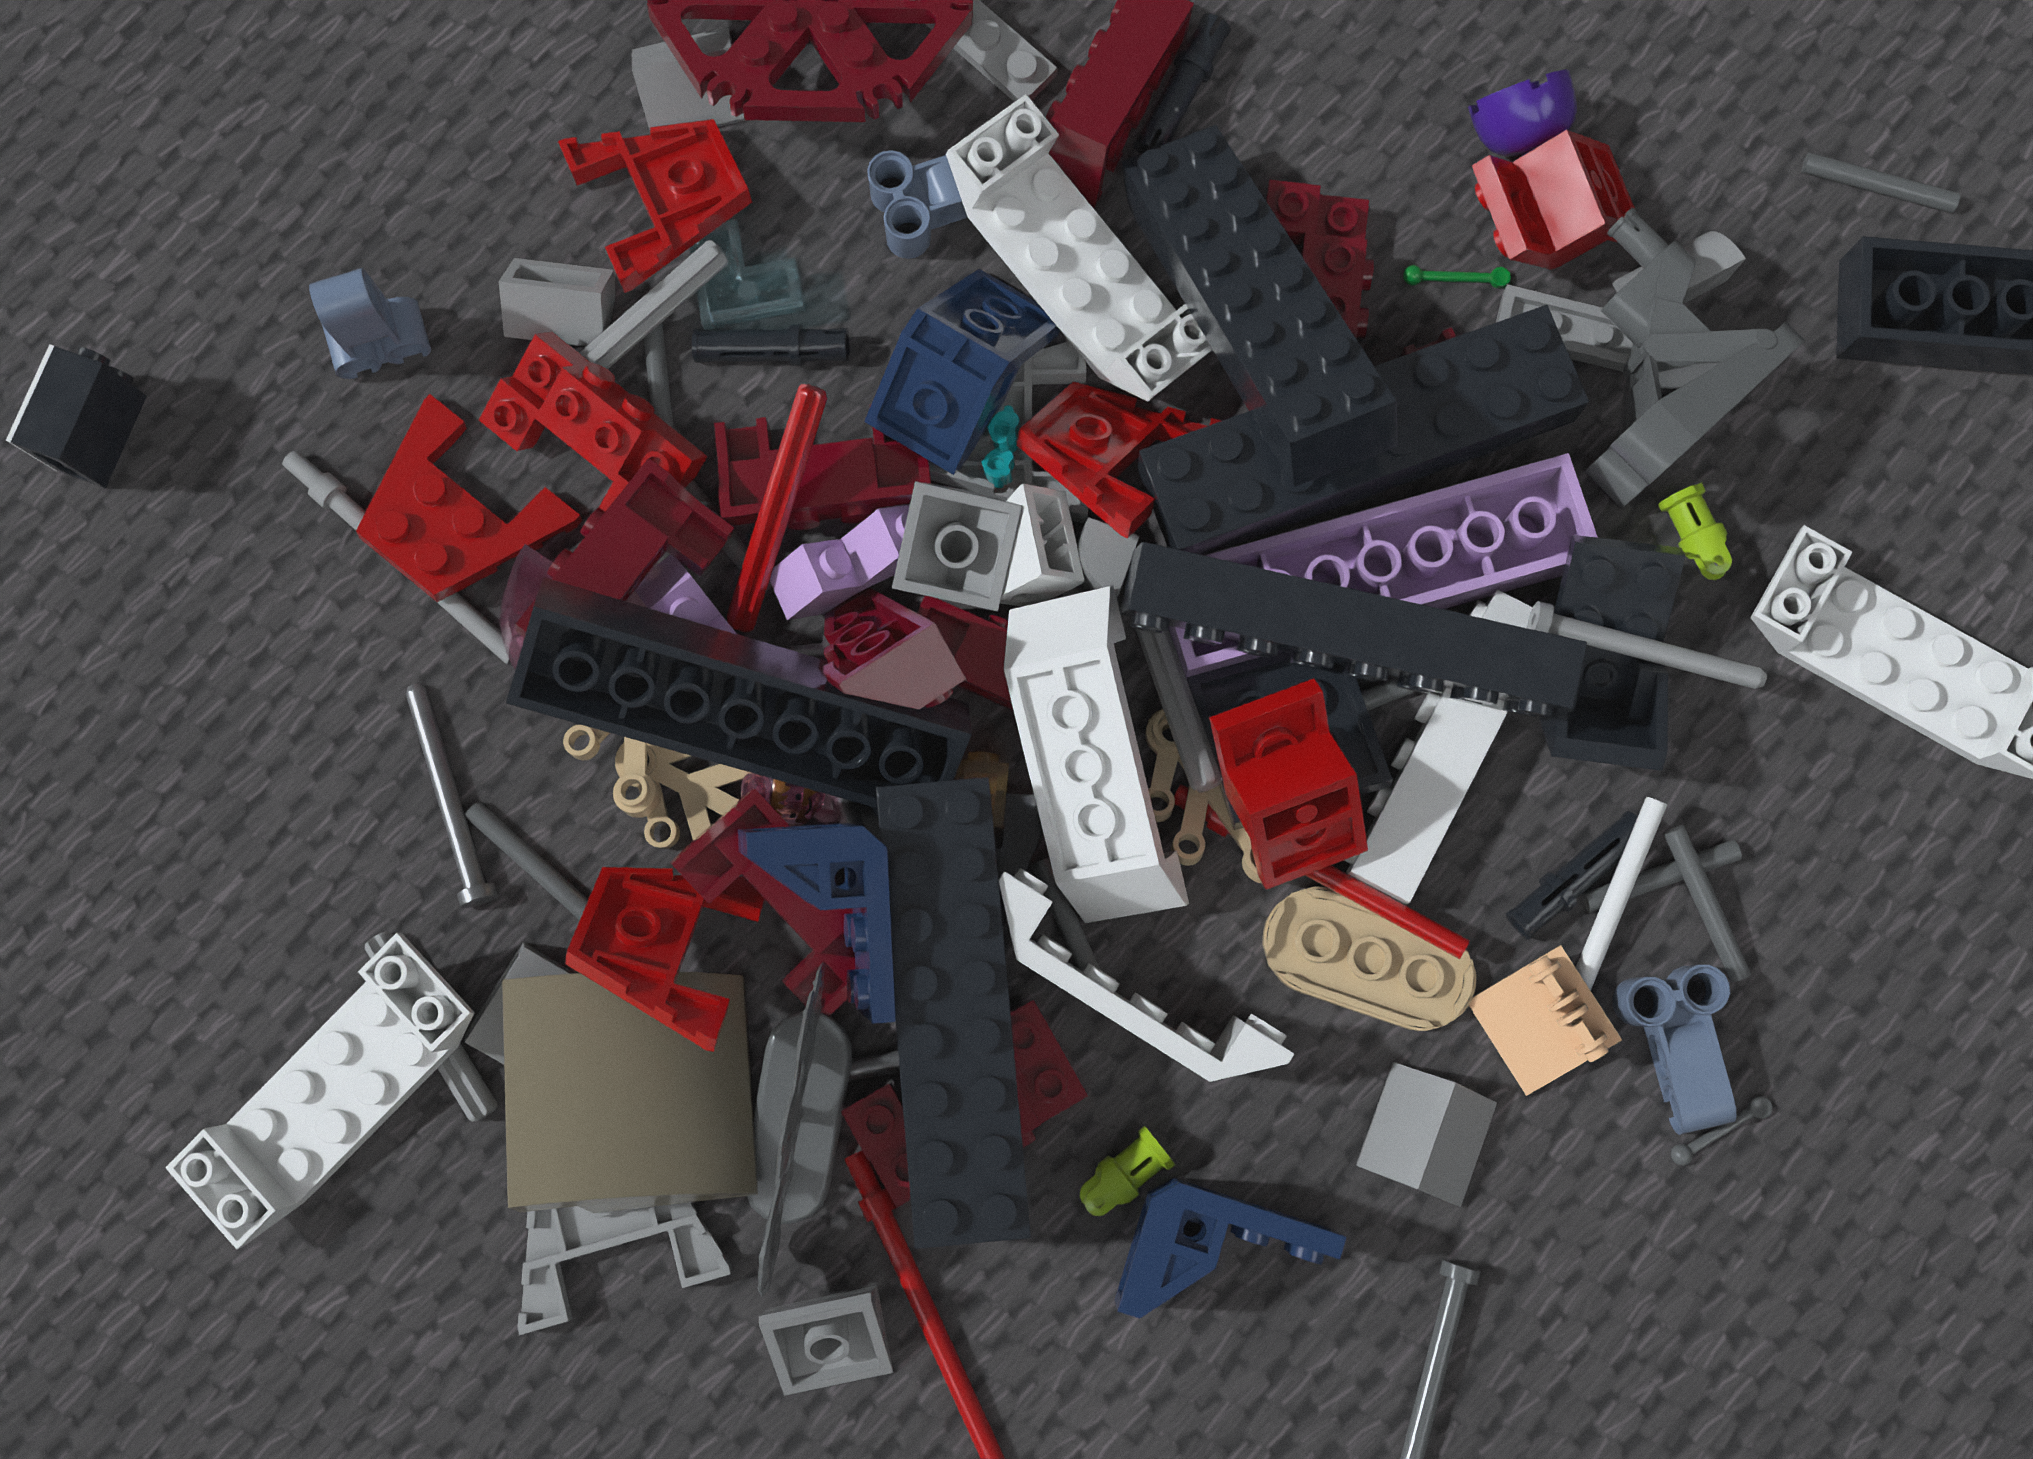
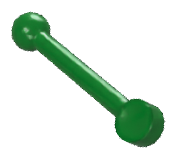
M1411 265L1404 270L1403 279L1411 286L1417 285L1421 281L1491 283L1493 287L1500 289L1507 286L1511 275L1504 267H1497L1491 273L1424 271L1419 266Z

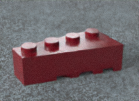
M1117 0L1110 17L1111 25L1107 31L1103 29L1098 30L1088 52L1089 60L1086 65H1076L1068 80L1066 87L1067 95L1062 102L1055 100L1047 112L1045 118L1059 134L1049 151V155L1093 208H1095L1102 195L1101 188L1105 169L1114 173L1123 156L1122 151L1128 140L1131 127L1136 129L1139 126L1150 103L1153 90H1158L1187 35L1194 3L1189 0Z

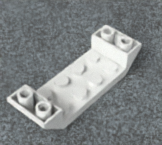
M1025 94L951 147L946 153L967 217L1096 375L1102 380L1149 401L1213 349L1187 305L1184 304L1178 310L1172 306L1049 155V151L1059 134Z
M1805 525L1801 527L1751 616L1753 622L1775 650L1786 658L1975 764L2033 779V667L2026 668L1847 569L1844 566L1852 551Z
M1114 585L1009 610L1004 673L1055 882L1085 923L1182 907L1189 904L1177 851L1163 853L1116 657L1114 643L1126 639Z
M1021 868L1018 869L1014 877L1005 871L1000 877L999 885L1016 960L1209 1082L1289 1064L1294 1053L1281 1046L1287 1036L1253 1014H1250L1246 1023L1233 1015L1215 1044L1209 1038L1183 1022L1180 1023L1177 1030L1163 1022L1167 1013L1136 992L1130 1001L1115 992L1120 984L1090 963L1084 972L1068 963L1072 953L1044 934H1042L1038 942L1030 939L1052 904L1050 899L1043 896L1048 885Z
M396 933L358 971L366 982L227 1124L203 1129L166 1167L169 1173L236 1249L243 1248L303 1204L458 1048L475 1012L402 933Z

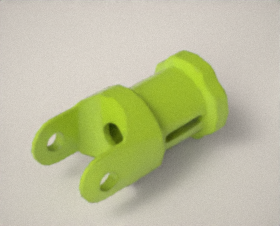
M1699 483L1669 496L1661 501L1658 506L1661 512L1669 513L1681 537L1678 545L1682 548L1686 557L1695 560L1705 578L1717 580L1724 576L1732 564L1731 555L1725 545L1727 531L1723 523L1715 522L1702 496L1706 490L1703 484Z
M1145 1126L1138 1131L1139 1138L1116 1157L1107 1156L1099 1162L1095 1175L1082 1185L1079 1192L1080 1199L1087 1211L1092 1215L1102 1216L1117 1204L1130 1203L1139 1195L1138 1188L1162 1168L1170 1170L1175 1166V1163Z

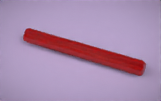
M801 384L797 389L727 613V622L735 630L751 632L755 627L827 402L826 391L817 386Z

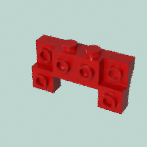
M552 331L534 334L513 376L500 378L479 418L481 423L516 451L533 448L544 428L549 429L613 481L599 506L604 511L610 507L648 458L669 472L686 488L696 477L708 457L654 414V407L640 396L629 394L615 382V376L608 369L588 361Z

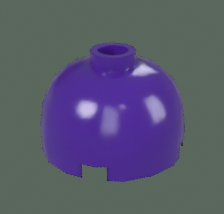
M1564 69L1546 74L1547 82L1539 84V81L1531 82L1530 79L1517 83L1477 100L1476 105H1470L1468 109L1480 141L1491 152L1500 156H1524L1565 130H1570L1575 121L1577 101L1569 70Z

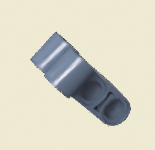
M889 150L875 155L869 162L867 173L871 200L876 208L885 212L884 224L887 245L891 252L898 257L910 259L920 256L930 245L932 229L968 218L946 155L912 166L910 160L904 154ZM888 178H897L903 182L896 188H886L880 185L882 181ZM909 222L920 227L911 234H903L896 230L899 225Z
M364 268L309 284L311 299L323 326L336 376L344 379L358 378V372L370 368L372 373L377 372L382 364L387 362L402 364L405 357L421 352L423 357L430 354L431 346L418 301L410 297L387 299Z
M1711 965L1681 966L1672 971L1667 977L1666 982L1656 977L1629 978L1617 986L1612 997L1613 1009L1624 1023L1644 1027L1664 1102L1670 1101L1674 1117L1669 1118V1121L1678 1135L1733 1123L1736 1120L1735 1101L1711 1014L1721 1010L1727 1003L1730 995V986L1725 974ZM1694 975L1703 980L1706 988L1705 997L1699 1004H1695L1687 993L1688 982ZM1641 987L1646 988L1653 998L1652 1010L1645 1017L1636 1011L1633 1003L1634 995Z

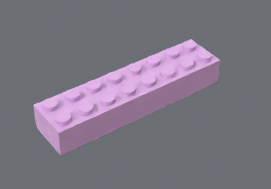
M1567 453L1205 556L1439 609H1447L1492 596L1497 589L1507 592L1563 576L1572 534L1597 537L1570 455ZM1168 626L1186 679L1193 675L1260 657L1236 651L1238 641L1224 638L1222 644L1216 643L1215 646L1183 639L1185 629Z

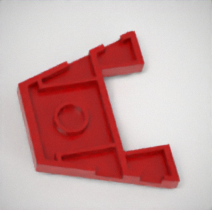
M714 119L650 127L651 135L622 138L620 131L601 134L602 141L579 144L577 137L558 141L577 186L626 167L653 223L654 228L605 246L624 293L636 288L752 203L749 189Z
M1072 382L1019 428L1017 446L1118 534L1128 539L1151 516L1155 498L1116 478L1139 457V450L1148 448L1155 440L1165 442L1204 428L1207 425L1184 420L1186 411L1167 407L1161 413L1135 407L1137 398ZM1211 418L1209 425L1220 422L1221 420Z
M429 394L419 408L356 532L364 543L438 603L498 571L496 567L521 553L528 555L543 547L542 542L563 531L566 534L577 528L582 520L580 514L544 487L510 523L506 524L433 464L456 442L467 428L461 418Z
M602 867L567 949L566 965L701 1048L714 1052L728 1012L730 999L675 984L704 907L758 922L766 900L743 876H739L709 904L682 875H673V868Z

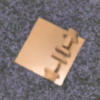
M1561 945L1477 994L1469 1004L1526 1096L1587 1060L1589 1062L1597 1060L1609 1052L1608 1048L1622 1041Z

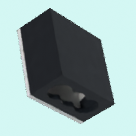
M49 344L6 441L55 471L106 489L147 396L131 385L134 379L131 375L109 366L111 360L104 355L85 347H79L77 352L73 353Z

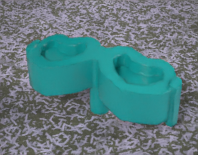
M1010 405L1004 406V410L998 412L989 423L988 430L995 449L990 451L981 461L987 480L994 484L996 488H1003L1004 485L1011 483L1013 479L1011 472L1015 467V461L1012 453L1018 449L1017 436L1021 423L1018 415Z

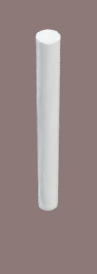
M1646 797L1576 965L1577 971L1590 991L1667 807V804L1650 797Z

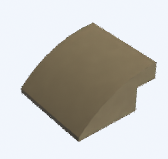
M679 972L675 984L730 999L728 1012L714 1052L701 1048L581 973L502 980L508 1208L522 1213L578 1206L592 1213L758 1195L744 976Z

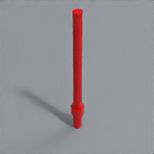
M1181 784L1174 795L1175 805L1185 810L1189 788ZM1208 804L1205 821L1208 822L1206 828L1226 838L1230 833L1216 812ZM1332 865L1305 875L1459 960L1470 942L1467 938Z
M861 1150L844 1160L862 1197L858 1204L866 1222L873 1221L980 1459H1005L892 1212L896 1206L886 1188H881L870 1161L867 1160Z

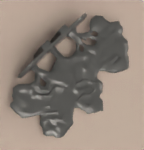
M824 963L819 966L816 978L812 982L814 987L809 993L806 1008L804 1011L784 1018L772 1030L764 1054L753 1119L758 1195L746 1196L750 1206L762 1218L767 1220L759 1254L757 1290L761 1297L770 1290L780 1246L781 1224H796L812 1217L824 1205L831 1185L843 1117L841 1111L845 1107L852 1066V1044L846 1030L833 1017L821 1013L822 991L825 988L823 980Z

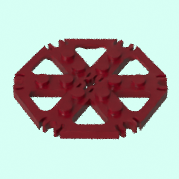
M647 0L650 20L701 99L707 92L709 104L715 106L722 97L731 95L729 100L731 115L737 117L744 114V120L866 122L865 112L872 119L879 118V103L877 100L882 98L891 100L894 106L900 109L903 107L902 91L908 96L911 103L972 25L973 0ZM683 19L753 20L729 50L720 56L704 54L682 22ZM864 22L936 25L912 56L904 60H895L884 52ZM809 41L839 83L836 89L830 91L779 90L773 87Z

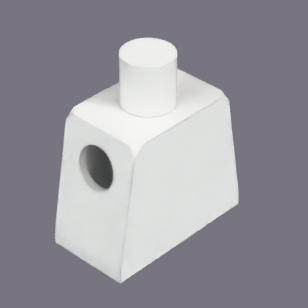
M1024 483L1021 484L1007 500L1022 505L1000 603L1023 607L1048 601L1081 585L1085 581L1066 492Z

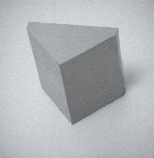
M729 27L691 35L700 50L708 56L723 55L733 45ZM665 42L632 49V72L649 130L650 127L714 119L718 127L746 121L744 120V114L737 117L731 115L729 103L731 95L722 97L715 106L709 104L707 92L701 99Z
M915 481L892 588L998 611L1022 505L965 489Z
M1393 1062L1356 1166L1461 1207L1497 1102L1456 1082Z
M877 1285L771 1307L759 1316V1327L784 1396L893 1373Z

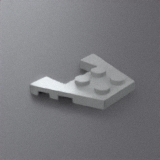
M1068 339L1067 342L1045 349L1042 348L1020 366L1009 393L998 412L1004 410L1006 405L1012 406L1020 419L1022 427L1032 418V386L1039 384H1071L1072 382L1086 384V361ZM988 428L963 467L954 475L930 461L932 481L1005 501L1023 483L1066 492L1071 520L1077 523H1086L1088 519V507L1047 471L1034 472L1032 470V458L1019 447L1012 453L1015 461V467L1011 472L1012 482L1004 485L1003 488H996L994 484L990 483L985 476L981 462L990 451L995 449Z
M692 1202L592 1213L578 1206L527 1212L526 1228L529 1229L526 1263H523L521 1284L524 1286L522 1309L518 1315L517 1327L519 1335L573 1319L560 1262L667 1231L682 1288L730 1275L733 1273L732 1265Z

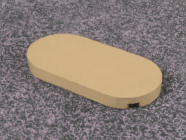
M1311 887L1291 893L1273 908L1264 926L1262 945L1268 966L1284 985L1299 993L1401 1028L1427 1031L1445 1026L1464 1013L1475 992L1476 970L1467 950H1465L1459 960L1326 887Z

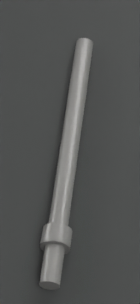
M297 450L290 452L284 458L282 465L309 488L308 495L323 509L334 510L356 530L366 511L346 494V486L331 473L323 474ZM458 593L438 602L441 607L508 666L520 655L521 649Z

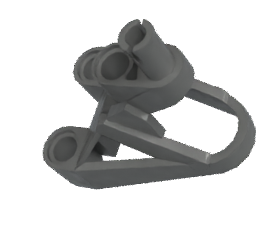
M1634 208L1627 211L1625 217H1621L1609 229L1607 234L1613 237L1643 269L1601 309V312L1633 343L1630 358L1623 368V376L1626 381L1618 436L1610 445V448L1585 471L1593 482L1620 509L1659 477L1805 341L1787 321L1773 332L1769 329L1710 331L1683 304L1694 272L1696 259L1676 240L1668 245L1636 213L1637 211ZM1661 388L1677 389L1662 398Z

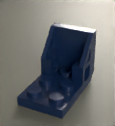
M978 269L915 311L900 334L864 422L954 475L963 467L988 428L992 418L1004 403L1020 366L1053 341L1059 334L1060 329L1036 301L983 270Z
M850 823L738 829L739 852L807 903L814 905L819 910L853 908V913L844 914L846 947H852L853 952H855V969L847 970L846 976L849 1003H855L856 1009L872 1024L896 1022L887 847L864 826ZM844 867L845 882L837 886L834 879L835 874L840 868Z
M1173 1178L1146 1193L1114 1299L1118 1312L1140 1319L1216 1269L1229 1224H1232L1230 1232L1235 1234L1234 1236L1265 1247L1268 1246L1270 1237L1285 1241L1283 1250L1288 1251L1290 1255L1320 1265L1323 1264L1325 1255L1337 1259L1341 1258L1346 1236L1331 1228ZM1187 1221L1201 1225L1197 1234L1193 1236L1184 1234V1225Z

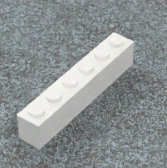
M1497 589L1486 603L1478 599L1469 615L1527 628L1528 619L1533 607ZM1444 687L1442 693L1438 695L1431 691L1428 693L1415 717L1417 721L1423 723L1415 741L1406 737L1391 763V766L1399 770L1391 787L1377 790L1367 809V813L1375 816L1366 833L1368 851L1344 860L1350 863L1346 871L1347 874L1404 905L1410 903L1507 714L1506 711H1503L1505 701L1498 700L1497 705L1485 703L1483 705L1460 702L1450 699L1451 689Z

